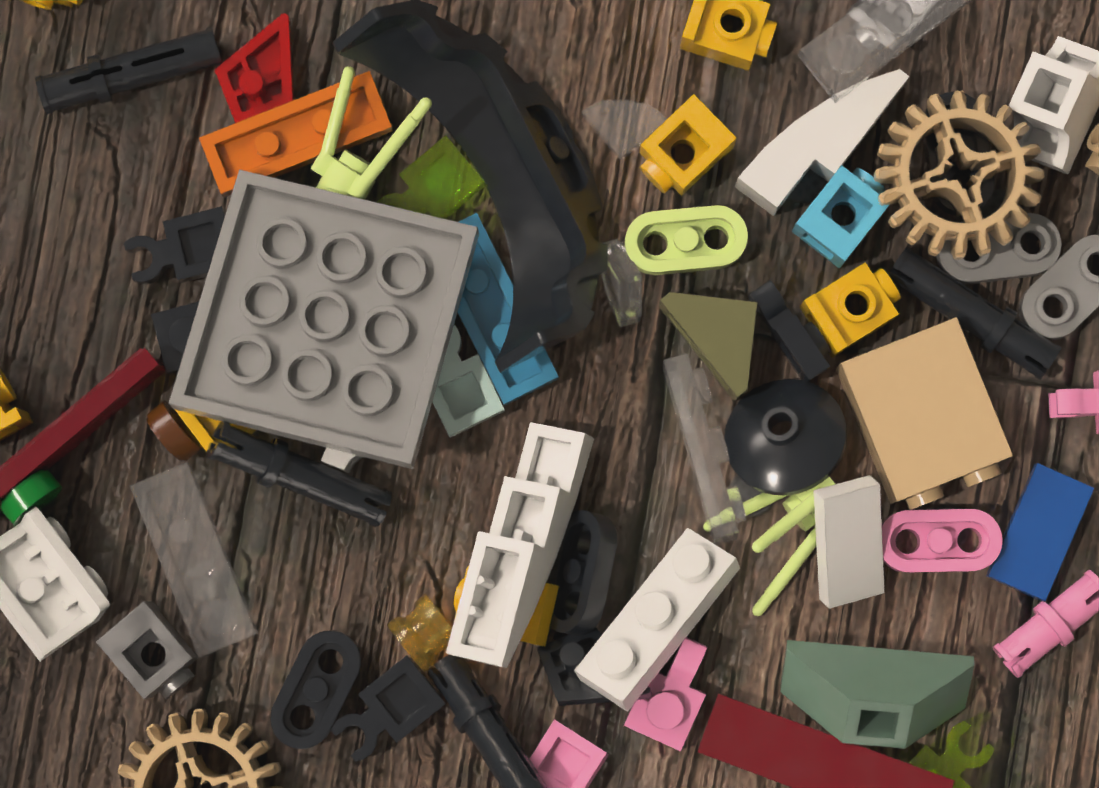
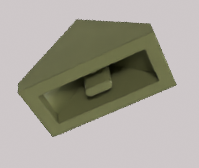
M669 292L660 299L659 308L732 400L735 402L744 395L748 388L757 302Z

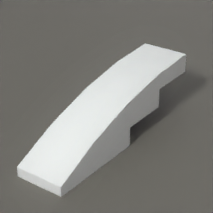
M530 422L516 477L504 476L490 532L478 531L446 650L447 654L507 669L542 594L577 500L594 438L588 434Z

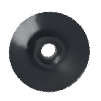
M798 379L775 380L750 391L738 402L731 412L724 434L725 452L731 467L738 477L750 487L772 495L798 494L822 483L839 465L847 444L846 421L836 400L818 385L811 382L805 383L804 380ZM789 421L792 423L791 429L783 435L771 433L772 428L780 422Z

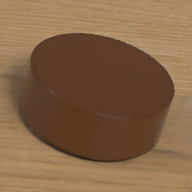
M162 401L147 414V423L155 436L178 460L186 462L203 448L168 401Z

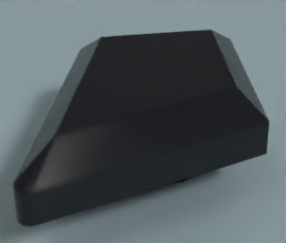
M596 627L586 635L575 636L569 634L546 643L545 647H536L559 706L612 702L580 681L574 671L602 636V633ZM649 686L637 700L651 698L652 692Z

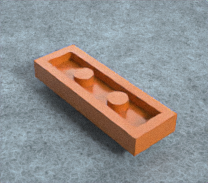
M370 71L357 75L353 79L351 94L334 154L393 131ZM340 82L199 137L223 198L232 195L239 170L275 178L315 162L322 148Z

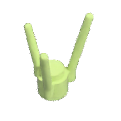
M347 66L343 70L339 88H337L321 151L311 169L322 176L316 188L365 200L376 182L375 179L418 126L420 120L431 108L432 101L428 97L420 100L371 163L348 150H344L338 159L334 157L355 76L354 68Z
M830 477L812 489L789 495V498L782 503L788 514L753 542V551L760 553L795 525H798L804 531L814 526L753 606L752 612L755 616H761L817 547L814 490L835 485V482ZM763 492L706 521L703 528L706 532H713L788 495H772Z

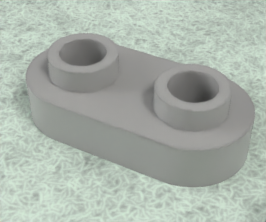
M1027 213L1030 217V222L1024 228L1015 227L1005 221L1013 236V239L1007 245H1001L988 233L991 251L987 255L980 256L977 261L955 260L951 253L950 240H945L944 246L936 256L941 270L965 285L1033 277L1042 274L1056 262L1061 252V237L1056 226L1048 218L1039 214ZM1031 233L1039 238L1041 242L1039 253L1029 254L1022 249L1020 240L1023 234Z
M1099 235L1086 236L1077 241L1023 293L1019 303V317L1023 324L1048 340H1057L1074 331L1099 307V276L1092 274L1087 267L1088 257L1090 255H1099ZM1046 297H1055L1061 301L1063 313L1060 318H1051L1045 314L1043 302Z

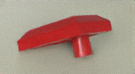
M285 13L277 17L214 69L235 123L294 100L290 18Z

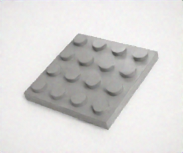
M239 170L170 397V406L175 410L414 469L479 238L478 227Z

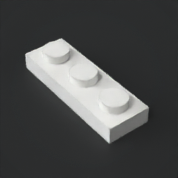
M687 528L574 671L579 680L628 712L739 571L740 566L736 557Z

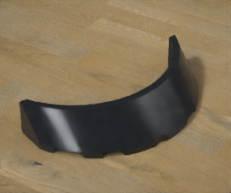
M410 0L376 7L333 41V45L340 56L354 60L382 74L407 91L419 102L422 98H430L432 106L429 111L457 141L485 184L506 236L513 275V306L510 326L502 349L495 360L499 372L502 373L579 334L586 329L595 314L594 311H591L596 295L599 275L607 270L608 245L599 242L595 214L602 210L603 207L594 176L584 153L575 144L573 131L550 96L537 81L526 83L504 61V56L508 51L485 33L472 36L453 23L436 16L439 7L420 0Z

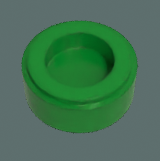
M40 470L10 491L1 501L0 509L14 526L18 525L27 512L35 507L39 510L44 508L60 493L63 487L49 470Z

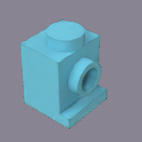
M841 165L796 222L792 232L840 269L889 206H881L878 202V196L885 191V188L881 183L876 182L874 177L866 171L856 168L851 173ZM838 205L849 207L854 215L853 222L846 226L837 224L832 218V209Z

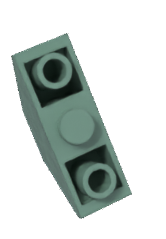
M787 640L780 692L842 743L905 749L965 709L975 666L974 656Z

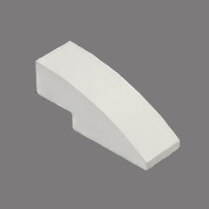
M898 69L863 81L827 99L795 120L764 147L738 177L735 188L774 216L809 169L829 182L901 91L909 76Z

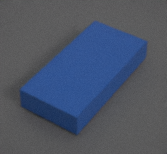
M1039 463L1034 464L1002 537L1000 554L990 565L986 577L1040 601H1046L1094 488Z

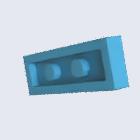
M475 213L459 221V223L478 227L479 238L458 314L505 406L558 380L559 376L546 350L502 373L499 372L495 360L502 349L510 326L513 306V284L478 214Z

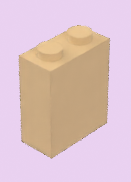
M957 317L841 362L836 367L890 504L906 499L909 509L912 510L945 497L940 486L941 484L963 476L967 487L1002 474L997 462L1013 456Z

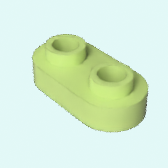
M714 205L651 211L638 216L630 224L625 236V252L628 260L637 270L649 275L717 270L727 268L738 261L747 245L748 232L741 216L725 206ZM711 229L723 231L727 236L726 246L718 250L708 247L704 240L706 232ZM650 235H660L665 239L667 248L660 255H651L644 249V240Z

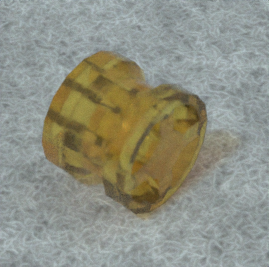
M426 593L416 600L415 610L406 617L396 616L387 623V626L399 643L424 672L434 666L436 655L448 647L453 628L450 621Z

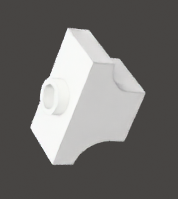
M1058 36L1054 45L1045 56L1036 52L1032 53L1009 104L1014 115V127L1022 122H1026L1030 127L1023 138L1018 140L1020 147L1029 144H1038L1040 147V154L1032 159V161L1069 174L1099 108L1098 50Z

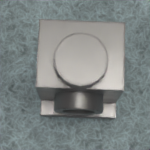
M143 601L97 640L96 643L143 699L152 698L160 692L167 700L193 679L195 675L188 666L197 660L198 656L152 601ZM154 642L161 644L166 652L165 660L159 666L150 665L145 658L146 648Z

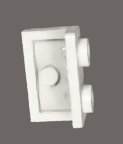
M35 507L24 515L18 525L0 536V610L41 662L98 622L109 608L110 603L106 598L108 595L106 585L99 574L90 566L83 567L70 551V539L64 528L54 518L48 517L46 519L42 512Z

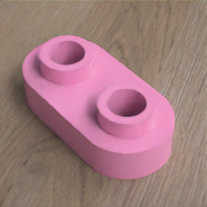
M977 509L904 510L890 515L882 522L883 562L898 572L977 571L991 565L999 556L1002 548V532L998 523L989 514ZM964 529L973 530L979 539L977 548L971 553L963 551L957 542L959 533ZM902 530L911 531L917 538V547L910 554L902 553L896 546V537Z

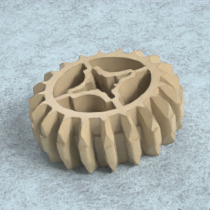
M955 91L951 98L950 110H947L943 99L938 94H933L927 100V109L930 117L921 108L914 104L907 108L905 115L912 129L898 122H893L888 129L891 138L900 146L890 143L881 144L878 149L877 155L882 160L894 164V166L877 168L874 172V180L876 182L894 185V188L885 190L878 196V202L881 206L899 203L901 207L890 217L888 223L892 228H896L909 219L915 225L906 237V242L910 245L916 244L924 232L931 235L932 239L928 246V254L932 256H937L940 253L945 240L951 241V253L955 260H961L965 257L967 240H971L979 256L987 255L991 251L988 233L1001 245H1007L1013 239V236L1005 221L1015 227L1024 228L1030 222V217L1019 205L1030 207L1036 206L1040 202L1041 195L1037 191L1024 186V184L1040 182L1044 178L1043 169L1025 166V162L1034 159L1040 154V147L1038 144L1020 147L1018 140L1023 138L1030 127L1026 122L1017 124L1012 130L1006 127L1003 123L1012 112L1008 105H1003L994 117L987 114L986 110L990 103L988 95L980 94L973 109H967L964 91ZM953 128L969 130L983 136L991 142L998 150V153L995 150L985 153L972 151L965 145L961 134L955 133ZM934 133L938 143L935 148L938 160L937 167L925 172L920 178L910 180L909 164L914 147L926 136ZM950 159L952 162H956L959 170L965 171L970 169L972 172L979 169L965 184L969 189L968 191H966V188L962 189L958 180L947 181V179L939 181L942 175H946L953 166L949 162ZM1006 170L1007 189L1004 200L998 211L984 219L980 209V205L983 202L980 191L981 183L992 178L996 173ZM941 197L948 200L953 205L957 217H963L964 223L950 222L937 217L928 211L918 198Z
M195 709L193 711L192 729L187 728L185 719L180 712L170 714L168 717V724L172 734L170 736L157 723L146 728L148 737L155 746L151 749L145 743L139 741L132 742L129 750L132 755L142 761L141 765L124 763L118 768V773L121 776L135 780L134 787L124 788H152L153 778L159 764L175 748L179 762L175 763L178 771V780L174 788H193V777L195 776L202 778L201 785L209 782L211 786L227 782L228 787L226 788H283L280 786L265 787L264 780L265 777L279 773L281 771L280 764L272 762L260 767L256 759L270 749L268 741L262 740L249 749L244 742L252 733V725L243 723L232 736L227 733L231 723V714L221 712L215 719L213 729L208 728V715L205 709ZM194 742H207L226 750L237 760L242 769L229 774L212 772L207 768L202 755H197Z

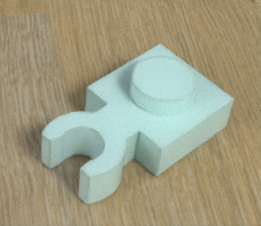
M455 325L432 401L450 438L505 412L479 355L477 354L461 361L458 354L461 350L462 341Z

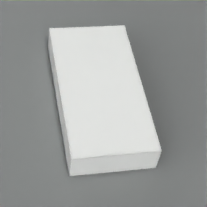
M868 475L814 490L819 600L830 609L883 594L884 569L880 483Z

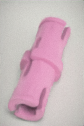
M1087 570L1084 576L1049 604L1043 601L1033 608L1035 615L1001 643L993 646L997 656L1005 659L1003 661L1004 665L1017 678L1021 677L1024 671L1058 644L1064 647L1074 640L1072 633L1099 612V577L1095 573Z

